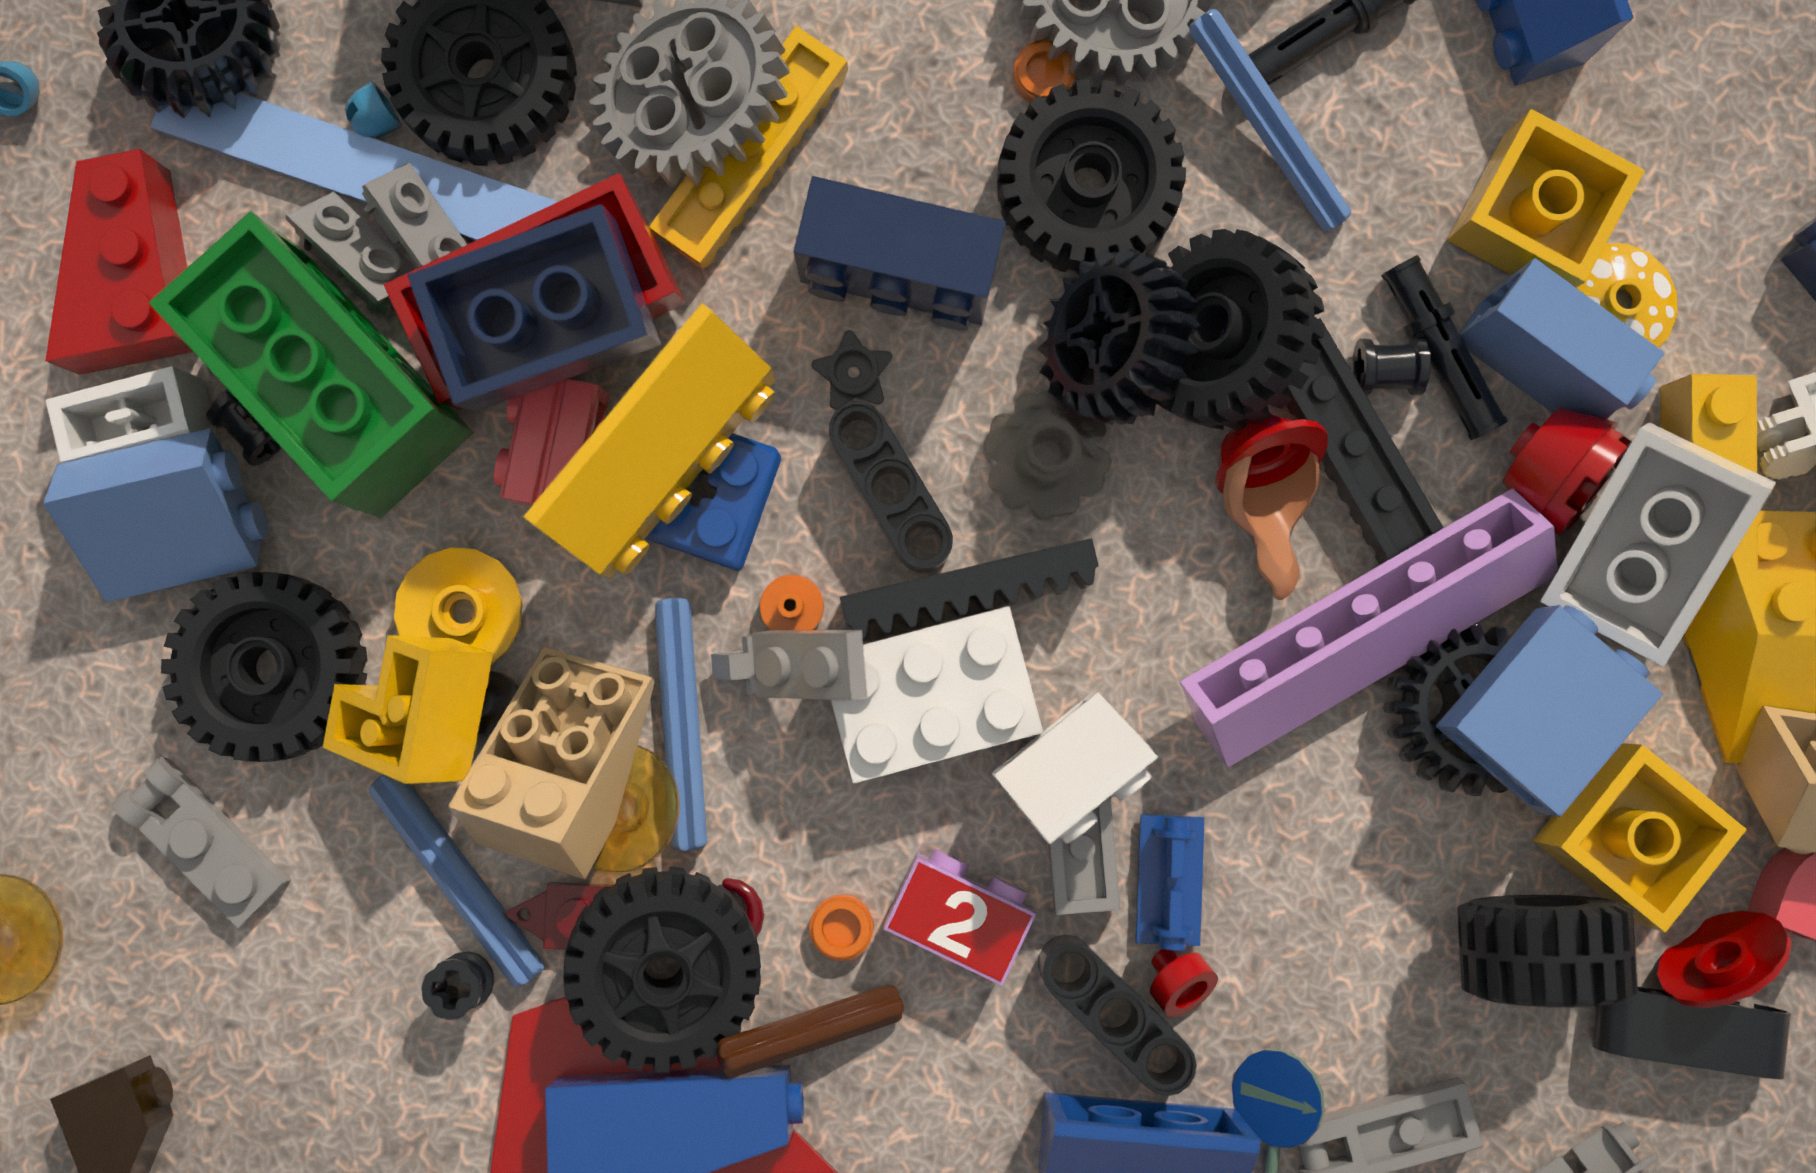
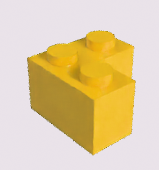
M387 635L378 685L334 684L323 748L404 784L463 781L471 769L493 653L451 638Z

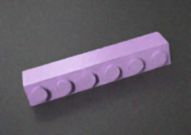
M1513 488L1181 680L1180 684L1197 727L1227 768L1402 667L1412 656L1419 657L1426 653L1430 640L1441 644L1448 640L1447 636L1451 629L1455 628L1460 633L1553 579L1558 571L1554 526Z

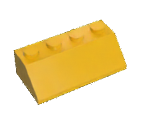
M701 303L523 517L598 574L612 579L618 571L623 575H627L647 553L650 545L644 539L660 520L666 524L671 523L685 508L692 496L687 487L701 470L704 469L707 473H712L730 453L734 443L728 438L744 419L753 423L770 405L776 394L770 388L776 381L772 368L711 309Z

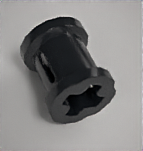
M1360 338L1356 342L1353 352V374L1366 396L1373 389H1407L1411 395H1423L1425 393L1431 368L1430 351L1425 339L1413 338L1409 345H1374L1373 341L1369 338Z
M228 389L213 401L206 413L207 419L213 426H223L244 449L242 453L243 458L249 465L263 464L282 449ZM250 418L258 426L257 429H252L245 422V419Z
M470 951L458 952L438 963L432 971L424 976L421 987L422 1000L431 1008L435 1016L447 1020L459 1019L465 1016L470 1009L484 1003L490 996L495 982L493 969L489 962L480 954ZM459 972V982L470 984V991L458 998V988L447 983V978Z

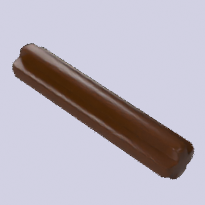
M887 984L723 1038L717 1045V1058L724 1075L734 1078L899 1022L904 1011L903 1001L897 988L894 985Z

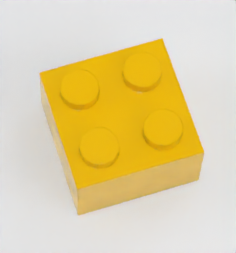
M1530 109L1504 133L1450 232L1447 241L1509 275H1512L1536 258L1577 288L1586 282L1645 170Z
M1622 743L1562 816H1551L1532 841L1601 898L1615 900L1632 908L1635 924L1666 933L1747 829L1644 745Z

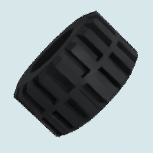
M1506 895L1477 898L1457 907L1461 987L1467 993L1491 1002L1533 1007L1608 1005L1620 1002L1638 993L1633 909L1611 899L1588 896Z

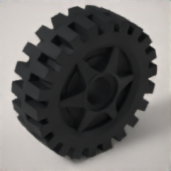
M418 0L413 6L403 1L395 11L401 22L399 26L389 23L385 37L390 44V48L382 47L381 62L387 72L382 73L384 85L391 95L390 100L403 121L414 134L437 153L441 152L449 159L460 163L463 160H468L474 166H488V161L495 160L499 165L513 162L512 155L521 153L526 157L537 151L534 144L541 139L547 143L556 134L553 127L557 121L562 124L564 123L569 114L567 103L569 100L574 101L576 91L574 76H577L576 61L566 31L546 0ZM484 59L494 60L491 70L485 76L480 78L468 77L471 67L476 62Z
M1090 79L1076 80L1071 89L1066 90L1065 85L1061 84L1051 88L1046 98L1043 99L1039 95L1029 103L1024 114L1020 113L1013 122L999 157L997 195L1006 226L1009 225L1011 227L1013 237L1021 247L1025 245L1030 249L1032 257L1041 263L1043 260H1046L1053 264V269L1065 273L1067 269L1077 270V275H1079L1080 262H1096L1101 251H1114L1118 253L1123 248L1126 250H1137L1143 254L1148 251L1150 252L1169 229L1183 196L1182 191L1186 182V167H1182V162L1185 154L1182 143H1176L1174 140L1176 129L1170 119L1164 122L1160 119L1161 108L1152 100L1146 105L1139 101L1141 92L1129 86L1125 93L1115 90L1116 82L1102 80L1099 87H1091ZM1082 168H1093L1103 175L1106 185L1098 190L1085 189L1077 183L1074 173Z
M1227 229L1213 230L1212 238L1204 234L1190 238L1191 251L1178 245L1168 253L1173 264V271L1178 272L1183 279L1188 281L1186 291L1198 301L1190 316H1193L1201 327L1189 336V343L1192 344L1198 353L1188 355L1184 359L1182 369L1188 378L1174 379L1171 383L1173 400H1156V404L1187 421L1212 429L1224 430V426L1240 429L1247 427V419L1260 423L1271 417L1268 405L1280 409L1285 407L1292 400L1285 390L1289 384L1302 389L1309 376L1299 369L1303 362L1316 365L1321 351L1311 345L1310 341L1311 339L1324 338L1325 324L1317 319L1315 315L1325 311L1322 298L1313 292L1318 288L1314 278L1288 252L1259 235L1256 236L1248 231L1236 229V232L1233 233ZM1227 325V328H1226L1225 332H1224L1223 335L1221 336V333H1222L1224 327Z
M276 572L238 573V577H225L213 582L214 589L199 591L190 599L194 603L193 608L181 609L174 619V622L180 625L178 632L167 633L164 647L172 649L171 659H161V674H169L171 677V684L162 686L166 700L176 701L178 708L171 712L178 724L189 725L191 729L187 734L197 743L210 745L209 751L220 756H231L233 760L247 762L280 761L305 755L307 752L323 746L334 684L366 685L367 673L362 672V665L364 661H368L366 647L360 645L358 637L362 636V632L358 623L351 621L348 616L350 613L348 608L342 601L332 597L333 593L322 586L300 577ZM269 650L275 657L277 667L273 678L265 684L259 678L256 666L259 657Z
M657 867L642 869V874L633 877L628 873L617 878L615 885L607 888L605 886L594 895L589 906L585 905L579 914L576 924L571 931L563 965L565 999L569 1003V1013L575 1026L578 1024L581 1026L583 1037L592 1047L596 1044L600 1045L603 1056L613 1062H616L619 1057L625 1059L627 1068L642 1071L643 1065L649 1064L654 1065V1071L658 1073L669 1072L670 1064L681 1063L683 1070L696 1066L697 1057L706 1054L708 1059H711L717 1055L718 1042L723 1038L741 1033L742 1021L744 1019L749 1021L755 1008L754 999L756 995H759L761 984L759 946L754 929L740 903H737L731 893L721 884L719 886L713 884L709 877L698 872L695 873V876L687 874L684 868L670 867L669 871H658ZM661 956L671 957L681 965L679 971L674 976L664 980L652 978L644 970L651 960Z

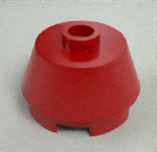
M1560 407L1541 427L1533 422L1517 439L1509 452L1516 459L1504 476L1503 484L1508 491L1513 488L1554 526V532L1561 536L1565 530L1568 531L1598 497L1597 493L1608 481L1614 470L1617 469L1632 441L1615 430L1618 424L1616 421Z

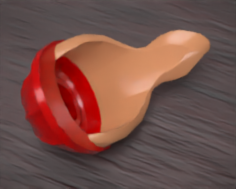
M1270 413L1271 417L1260 423L1247 419V427L1232 429L1225 436L1221 445L1219 469L1216 473L1215 484L1217 489L1224 495V507L1229 517L1254 538L1253 545L1257 548L1256 562L1258 572L1270 585L1274 599L1283 600L1294 591L1299 578V565L1290 544V533L1308 509L1318 490L1319 464L1328 447V434L1326 429L1316 421L1303 419L1292 421Z

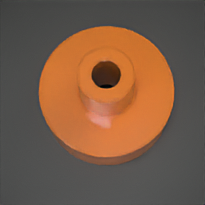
M785 575L773 580L765 588L760 600V613L765 625L770 630H815L823 618L824 601L819 589L810 580L799 575ZM789 601L796 602L795 610L787 611L786 605Z

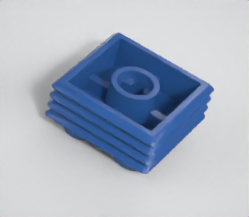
M732 433L728 439L734 445L724 461L710 474L702 469L692 481L698 482L702 475H709L708 483L717 491L714 499L703 498L699 506L696 507L691 506V496L685 508L671 523L666 524L660 520L645 539L739 571L745 564L781 462V455L775 447Z

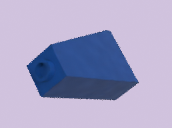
M770 1065L734 1078L726 1077L721 1068L670 1070L669 1072L658 1073L649 1071L559 1076L545 1088L548 1173H710L788 1145L793 1133V1124H803L804 1122L803 1084L791 1083V1065Z

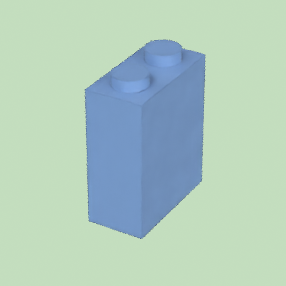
M1536 258L1490 290L1459 331L1462 340L1471 354L1550 412L1554 413L1560 407L1604 419H1608L1620 408L1633 409L1647 396L1657 380L1650 373L1665 354V352Z
M211 428L57 464L43 502L106 603L257 567L262 539L268 536V523L263 508L257 501L250 502L242 487V475L236 457L229 450L223 451Z
M1557 605L1536 608L1436 725L1441 732L1534 812L1557 817L1562 816L1663 695L1658 688L1646 679L1650 672L1642 662L1623 650L1616 649L1613 651L1595 636L1598 632L1597 625L1584 613L1571 606H1564L1563 608Z

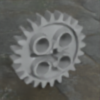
M660 0L654 1L655 16L647 20L642 15L636 13L633 16V21L637 30L632 35L618 31L614 35L622 48L618 53L606 52L601 55L603 61L610 67V71L593 76L592 81L603 93L590 99V105L600 115L592 123L604 137L601 143L631 174L638 171L651 184L661 176L670 187H675L680 180L682 172H684L697 185L700 184L703 167L710 166L720 177L724 175L723 158L731 154L735 159L743 163L746 160V155L742 144L747 139L761 144L765 141L764 136L757 127L761 121H778L779 116L769 102L787 97L788 92L778 79L783 78L790 71L781 58L786 49L775 34V29L763 12L758 13L750 0H741L740 2L736 0H695L694 3L690 0H675L674 7L667 9ZM675 47L677 57L687 68L684 74L676 65L673 55ZM693 98L702 110L705 119L703 127L700 123L699 114L690 104Z
M1024 0L1018 16L1019 19H1038L1030 39L1033 42L1050 37L1053 44L1049 50L1048 59L1053 60L1064 52L1071 55L1069 73H1076L1085 62L1092 65L1093 82L1100 81L1106 68H1113L1118 83L1124 84L1132 71V67H1135L1138 74L1145 81L1154 72L1156 62L1164 69L1169 70L1178 58V52L1186 55L1195 43L1189 31L1190 25L1209 10L1214 0H1084L1090 6V11H1082L1075 8L1069 0ZM1129 11H1139L1145 14L1151 24H1142L1136 21Z

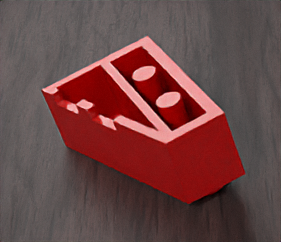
M141 149L76 161L45 362L78 375L193 353L191 348L149 304L158 293L188 266L171 172Z

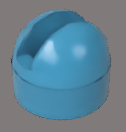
M0 62V76L17 81L20 84L19 86L11 82H0V114L10 117L21 115L35 105L40 94L39 79L29 67L20 62Z
M374 81L359 88L348 98L345 114L348 121L351 122L355 133L375 139L387 135L402 126L388 99Z

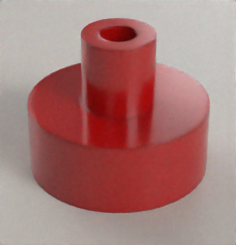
M1162 949L1151 959V965L1159 974L1150 986V994L1168 1017H1178L1190 1012L1199 1006L1217 985V974L1199 953H1188L1178 957L1173 950Z

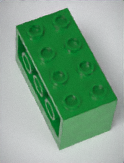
M252 211L248 212L149 302L156 312L332 502L382 518L474 433L449 406L438 403L431 386L308 253Z

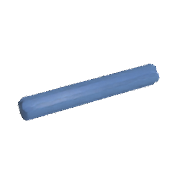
M1216 9L1207 11L1190 25V34L1320 228L1327 232L1338 227L1351 216L1350 207L1220 12Z
M667 598L656 602L655 617L671 846L674 850L688 851L701 849L707 843L692 614L689 600L684 598Z
M384 774L376 779L368 788L369 794L510 984L516 988L522 987L541 973L544 968V962L515 923L505 916L506 911L410 783L404 784Z

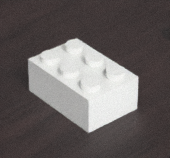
M1652 423L1645 424L1639 428L1540 602L1549 607L1560 605L1563 608L1564 606L1576 608L1597 625L1598 633L1664 667L1776 482Z
M1010 606L864 644L867 697L852 701L831 700L853 784L1044 733Z

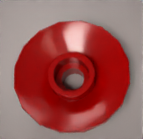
M1740 910L1718 914L1704 920L1700 927L1681 943L1665 950L1660 957L1657 976L1666 995L1671 996L1681 1005L1700 1008L1729 1005L1757 993L1778 976L1789 960L1791 940L1781 922L1766 913Z

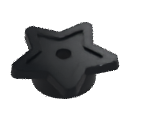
M848 330L845 331L839 348L830 356L814 360L812 368L830 382V407L837 410L856 397L880 405L884 401L879 376L891 362L893 356L889 351L869 350L861 344L853 331ZM850 367H857L860 371L859 376L856 378L849 377L848 369Z

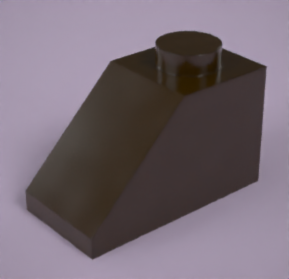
M151 1055L78 1085L50 1099L78 1173H149L174 1115L170 1106L173 1100L171 1081L162 1068L155 1067Z

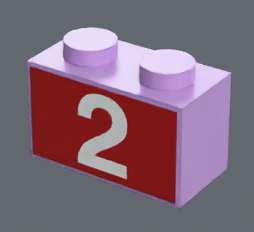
M934 848L930 858L917 852L884 921V930L1003 986L1036 915L1031 906L1023 903L1027 892L995 876H992L988 886L965 875L969 864L942 850Z

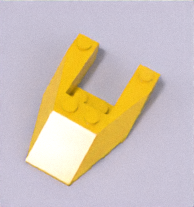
M1690 374L1661 386L1660 428L1757 473V375ZM1760 510L1682 636L1685 647L1690 648L1702 684L1699 688L1724 763L1741 764L1763 706L1816 714V512Z

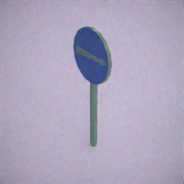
M1264 1049L1249 1055L1237 1068L1232 1084L1234 1106L1258 1138L1267 1144L1264 1173H1278L1280 1147L1291 1148L1303 1144L1319 1130L1325 1113L1323 1090L1316 1074L1301 1058L1286 1050Z

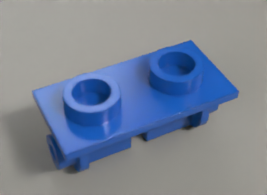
M1140 814L1136 943L1159 944V948L1166 950H1185V946H1200L1205 817Z

